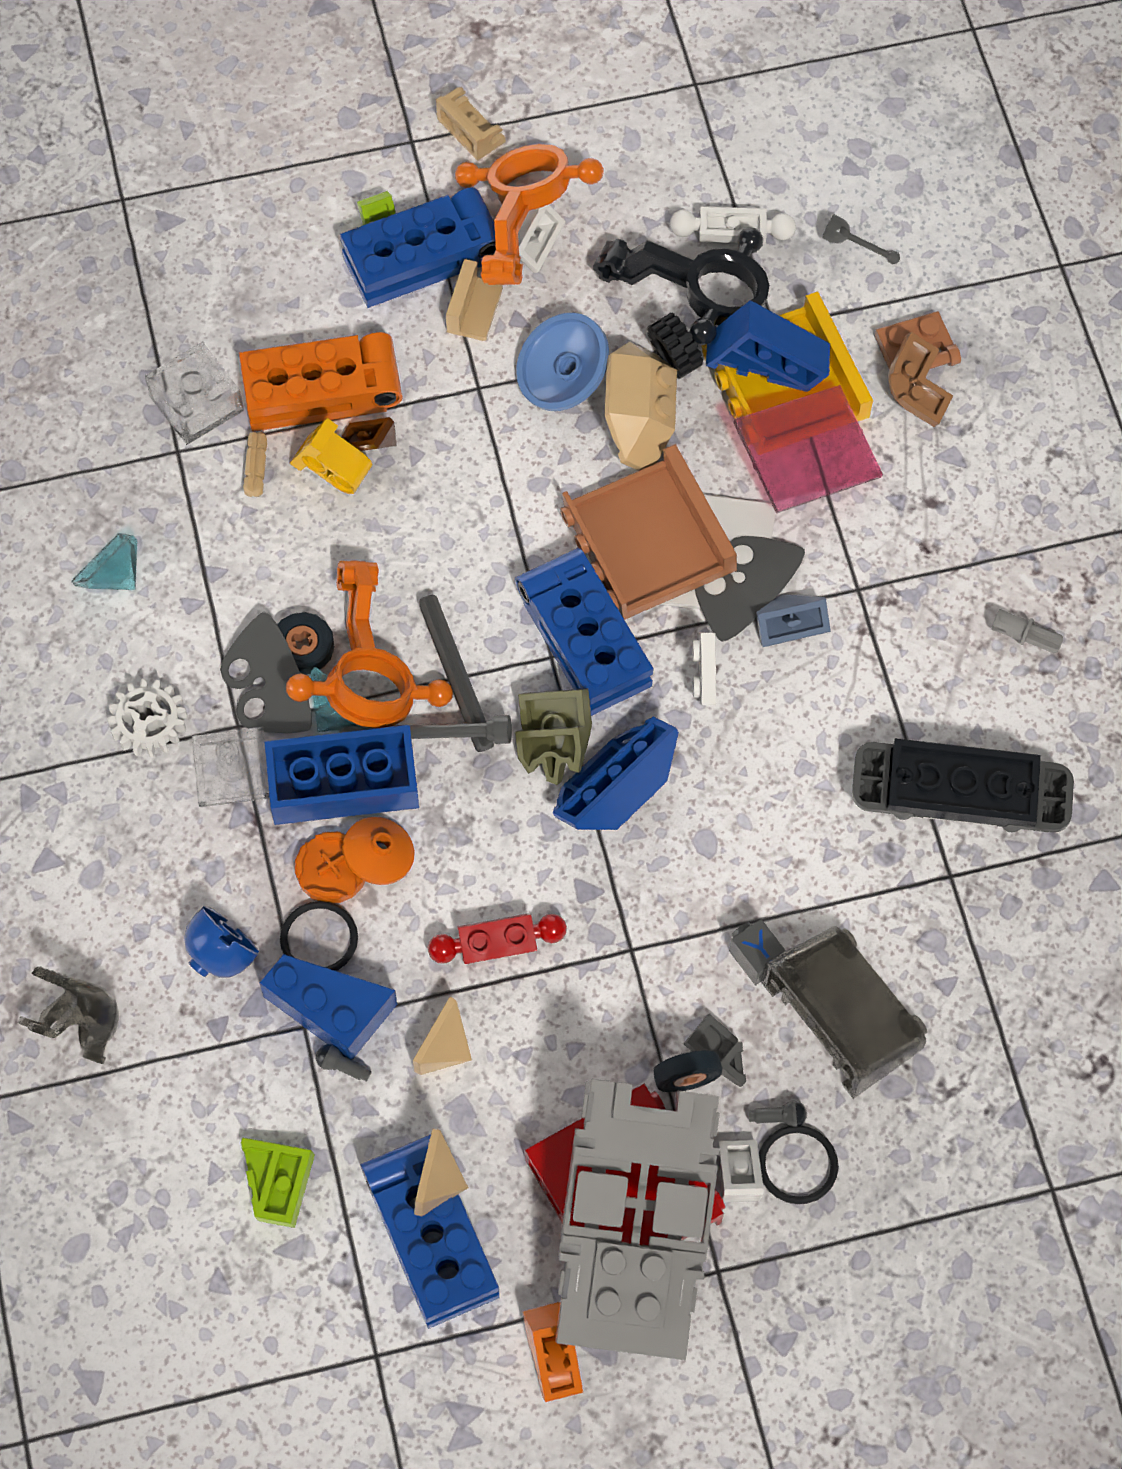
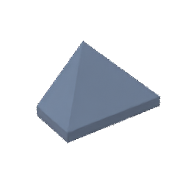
M781 594L756 612L762 647L831 632L825 597Z

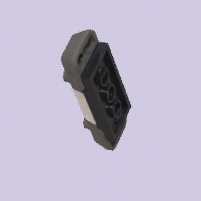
M895 738L893 744L868 742L857 750L854 762L852 798L855 804L864 811L894 814L900 820L920 817L998 826L1011 833L1017 832L1020 829L1053 833L1064 830L1071 821L1074 779L1073 774L1066 766L1054 762L1040 761L1041 755Z

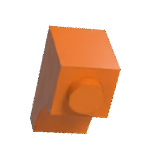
M560 1302L522 1311L529 1348L533 1356L542 1397L545 1402L583 1393L575 1346L555 1342Z

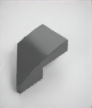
M708 1014L683 1044L691 1051L708 1050L716 1052L722 1065V1075L737 1086L742 1087L746 1083V1074L743 1073L741 1054L743 1052V1044L738 1042V1038L712 1015Z

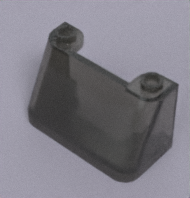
M833 926L767 962L764 967L761 983L772 997L782 992L781 1001L784 1005L791 1004L833 1057V1067L836 1070L840 1068L847 1078L842 1082V1086L854 1099L924 1049L927 1028L917 1015H910L856 948L857 942L851 932L846 928L841 930Z

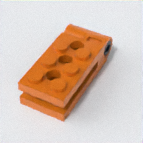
M370 333L362 337L360 341L358 335L239 352L252 432L321 422L326 418L335 420L387 412L386 408L396 406L403 398L393 340L387 333Z

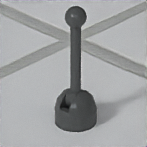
M835 214L831 217L822 236L823 239L836 244L848 239L886 257L890 264H897L900 261V254L898 252H889L851 234L848 222Z

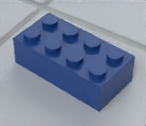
M410 725L264 741L270 807L274 825L419 808Z

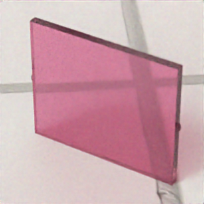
M840 385L737 418L733 421L751 459L753 468L756 470L776 514L883 476L864 436L863 429L860 427Z

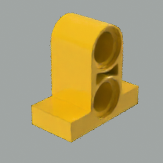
M326 418L307 436L289 464L299 471L308 467L340 491L354 494L371 469L372 462L364 453L337 435L335 430L338 425Z

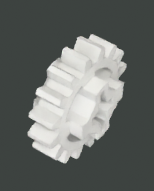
M142 679L140 688L137 689L131 683L127 684L129 693L125 695L117 692L116 697L119 704L109 705V710L113 716L108 717L107 721L109 727L113 728L111 730L113 739L115 741L120 740L124 751L133 746L135 756H139L143 749H147L149 756L153 757L155 748L158 747L164 753L168 752L166 743L171 741L178 744L180 741L176 732L186 731L185 723L182 720L187 719V712L182 707L184 703L181 695L174 696L175 692L171 685L162 690L160 680H156L152 687H148L146 680ZM162 702L169 707L171 714H168L166 709H162ZM124 722H127L128 726L133 727V734L126 729Z

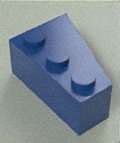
M751 300L717 326L715 339L710 344H707V367L716 369L718 364L736 368V374L746 377L748 372L767 376V382L808 392L829 376L830 343Z

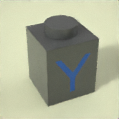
M762 919L752 925L750 922H747L733 932L729 952L755 986L785 966L788 953Z

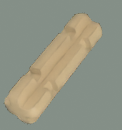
M251 432L248 435L245 465L246 478H244L243 489L245 495L249 497H259L263 494L267 436L262 432Z

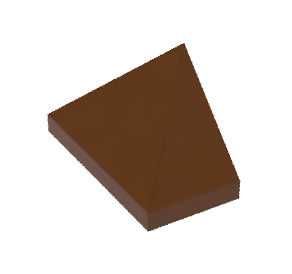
M390 417L349 423L341 438L359 451L397 446L395 423Z

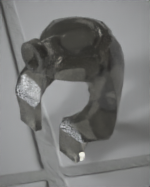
M42 966L36 967L31 973L32 975L62 987L65 991L43 1010L38 1021L20 1016L18 1023L28 1027L34 1033L53 1039L58 1037L68 1027L78 1025L79 1044L81 1050H84L82 1057L104 1064L106 1056L103 1053L107 1042L115 1035L119 1024V1010L116 1000L101 986L67 976L66 974L62 975L60 972L51 971Z

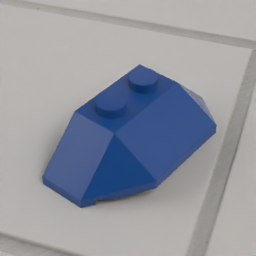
M653 716L646 720L644 725L633 727L612 738L581 768L579 773L576 772L561 787L557 798V805L552 812L555 818L577 830H618L668 781L679 734L677 728Z

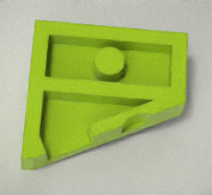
M242 1138L241 1148L245 1153L248 1169L246 1174L248 1185L252 1190L253 1197L251 1201L255 1218L259 1222L295 1228L315 1154L312 1150Z

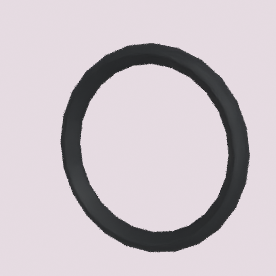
M315 901L299 906L291 912L282 926L280 946L283 954L294 957L288 947L287 938L289 929L295 919L309 910L328 909L340 915L350 929L351 938L347 952L339 961L325 967L338 971L349 962L357 948L358 931L353 918L342 907L331 902Z
M787 1126L778 1129L765 1140L759 1151L763 1184L771 1194L784 1202L808 1204L817 1201L829 1192L837 1178L839 1168L838 1157L833 1145L822 1133L811 1127ZM791 1133L807 1134L817 1139L827 1150L830 1158V1174L826 1183L815 1193L807 1196L788 1195L775 1187L766 1172V1156L772 1144L782 1136Z

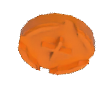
M338 831L323 832L300 847L295 859V874L302 891L313 900L341 903L353 898L365 884V881L357 877L345 862L342 850L343 840L346 835Z

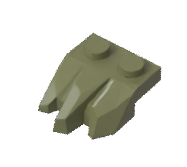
M588 688L518 694L522 730L515 732L517 755L528 774L534 772L542 763L546 781L558 785L562 782L566 764L570 771L579 773L592 728Z

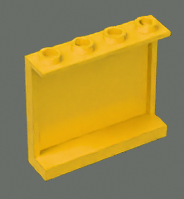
M818 291L805 296L804 307L779 316L830 343V367L827 378L808 392L767 382V376L748 372L746 377L736 374V368L718 364L715 369L714 375L717 386L721 391H726L729 398L728 407L733 418H739L742 425L741 433L747 446L752 445L757 457L870 418L873 399ZM707 344L701 345L705 361L707 353Z

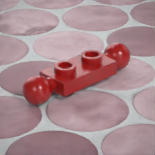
M527 913L457 926L459 938L453 939L447 934L434 936L428 944V954L433 961L445 964L452 961L456 954L462 953L464 964L534 952L538 951L536 939L541 938L547 943H557L565 937L567 925L565 920L557 914H547L540 919L538 924H533L531 914Z

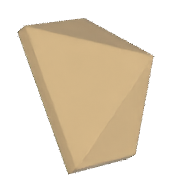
M449 997L413 1059L414 1072L420 1075L472 1061L456 999Z
M432 1129L415 1200L414 1215L418 1216L425 1215L449 1198H453L468 1189L441 1131L437 1129Z

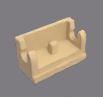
M458 87L444 97L440 96L436 99L437 119L478 161L504 144L505 136L500 133L503 129L499 125L492 126L469 102V99L464 95L466 91L462 87Z

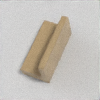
M467 259L463 261L446 313L447 333L485 341L495 315L503 285L483 283L482 278L478 277L477 262Z

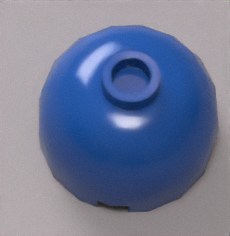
M203 906L186 927L184 936L185 948L192 957L189 965L204 977L211 973L219 978H230L242 973L255 960L259 950L240 929L234 930L226 924L228 919L207 906Z

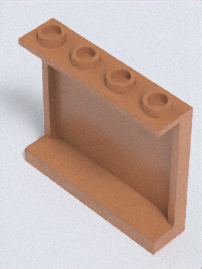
M676 444L663 449V461L571 500L567 491L562 493L564 507L560 508L561 516L567 527H574L577 533L574 536L577 547L584 554H588L592 561L590 564L603 582L624 620L737 571V554Z

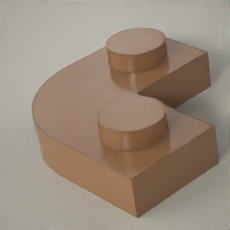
M910 332L905 336L890 366L888 375L889 387L893 397L900 406L935 427L940 424L953 395L926 379L939 349L913 332Z

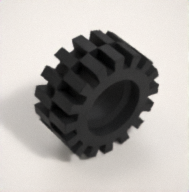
M670 312L647 327V334L651 339L652 346L656 349V354L677 370L678 379L683 378L703 365L702 353L697 348V342L693 340V335L690 331H687L684 322L681 323L677 315L675 316L674 313Z

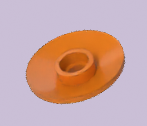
M368 817L357 821L347 831L342 846L343 856L349 869L360 879L376 885H388L401 880L407 875L414 862L415 852L410 836L400 825L386 818ZM376 842L383 843L387 849L380 848Z

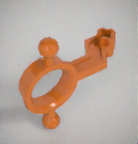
M535 144L507 152L498 158L490 168H478V166L471 162L461 163L456 168L455 179L460 186L471 188L478 184L479 181H488L491 189L497 193L502 205L494 220L496 251L494 255H485L481 262L483 283H488V285H519L522 282L523 264H520L518 232L529 210L549 205L560 198L567 190L569 181L572 178H580L582 182L589 185L598 183L603 177L604 168L601 162L594 158H587L579 165H569L568 158L562 149L554 145ZM530 172H553L544 180L531 185L520 187L507 186L516 178Z
M356 560L339 561L336 585L338 590L348 591L349 594L346 629L351 651L342 655L337 665L333 667L327 676L326 681H312L308 675L302 673L290 677L286 683L288 696L297 702L307 701L311 696H326L331 707L343 718L357 725L371 728L392 727L405 720L412 709L413 699L427 700L432 706L438 708L446 706L453 697V689L447 681L437 679L431 681L427 686L416 685L408 666L402 660L385 650L375 648L369 623L371 595L372 592H376L375 585L378 586L379 569L377 563ZM356 670L377 672L389 678L397 686L400 698L385 702L368 700L355 694L347 687L342 677Z

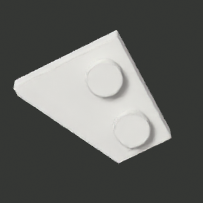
M697 632V640H693L692 655L693 662H698L699 676H693V697H699L701 705H716V633Z

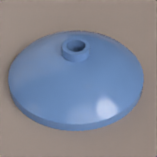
M579 313L559 314L547 319L536 327L523 344L517 361L518 385L527 400L547 411L567 410L585 401L597 389L607 370L609 345L604 331L591 318Z

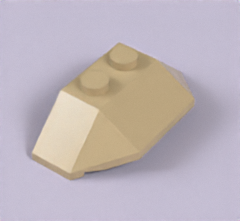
M628 342L608 355L605 418L612 439L620 451L618 453L620 462L640 471L657 463L663 449H665L675 431L677 370L657 354L632 342Z

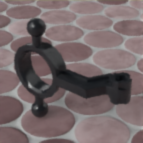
M751 227L744 228L739 233L737 238L738 251L711 249L699 254L694 260L648 240L632 250L628 248L627 242L621 239L607 240L593 265V270L598 273L599 279L608 283L612 280H621L634 285L649 275L655 274L687 288L689 305L697 316L700 317V319H696L692 323L690 332L693 335V340L697 344L702 345L710 344L715 339L717 334L715 325L719 326L742 306L728 307L717 304L707 298L700 289L698 282L701 276L708 273H726L739 278L752 290L754 298L751 301L760 306L765 304L770 287L766 272L756 260L750 257L752 253L758 252L763 246L761 232Z

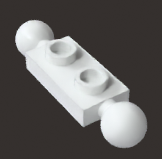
M701 207L700 217H695L689 211L681 210L676 212L670 221L671 229L677 236L687 237L694 231H700L699 242L737 243L739 233L744 228L751 227L761 232L763 244H766L767 233H771L778 240H788L796 231L795 220L790 215L778 214L772 220H767V209Z

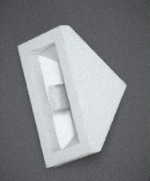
M550 205L529 210L518 232L519 256H521V261L533 273L539 272L566 222Z

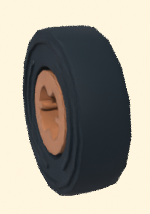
M301 612L291 614L281 619L277 624L290 647L300 673L305 675L314 674L323 669L331 660L335 647L333 632L325 620L315 614ZM304 638L308 639L309 646L304 645L301 649H297L295 641L302 642Z
M692 1051L660 1062L654 1067V1079L658 1090L662 1092L687 1091L718 1079L722 1075V1065L718 1054L714 1051Z

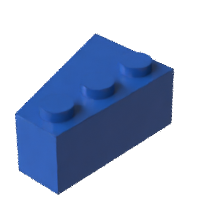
M284 954L260 982L265 999L326 1044L336 1046L343 1053V1056L351 1060L355 1058L398 1005L396 991Z

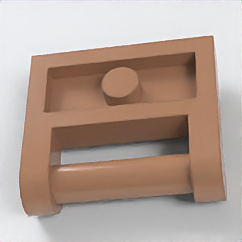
M939 311L876 329L875 339L889 370L905 336L910 332H913L936 348L941 349L930 369L945 364L953 366L961 363L960 351L957 345L953 343Z

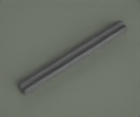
M431 594L422 597L419 600V607L450 686L453 689L464 722L487 723L437 596ZM471 737L477 752L489 750L494 746V741H488L487 737Z

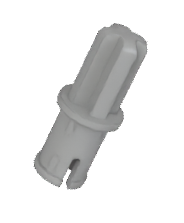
M999 609L991 628L993 631L1021 641V645L1027 642L1052 653H1057L1063 642L1062 635L1033 624L1034 619L1030 618L1028 621L1002 609Z

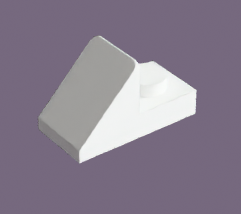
M757 1140L719 1141L721 1198L723 1202L759 1201L763 1196L764 1188Z

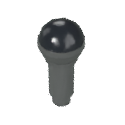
M326 1044L317 1051L316 1061L321 1069L334 1071L337 1069L353 1078L362 1079L366 1082L370 1078L372 1071L368 1070L366 1066L343 1056V1053L336 1046Z
M795 1100L782 1105V1107L756 1108L755 1110L748 1111L749 1122H756L757 1124L783 1122L789 1126L798 1127L805 1123L807 1119L806 1107L801 1102Z

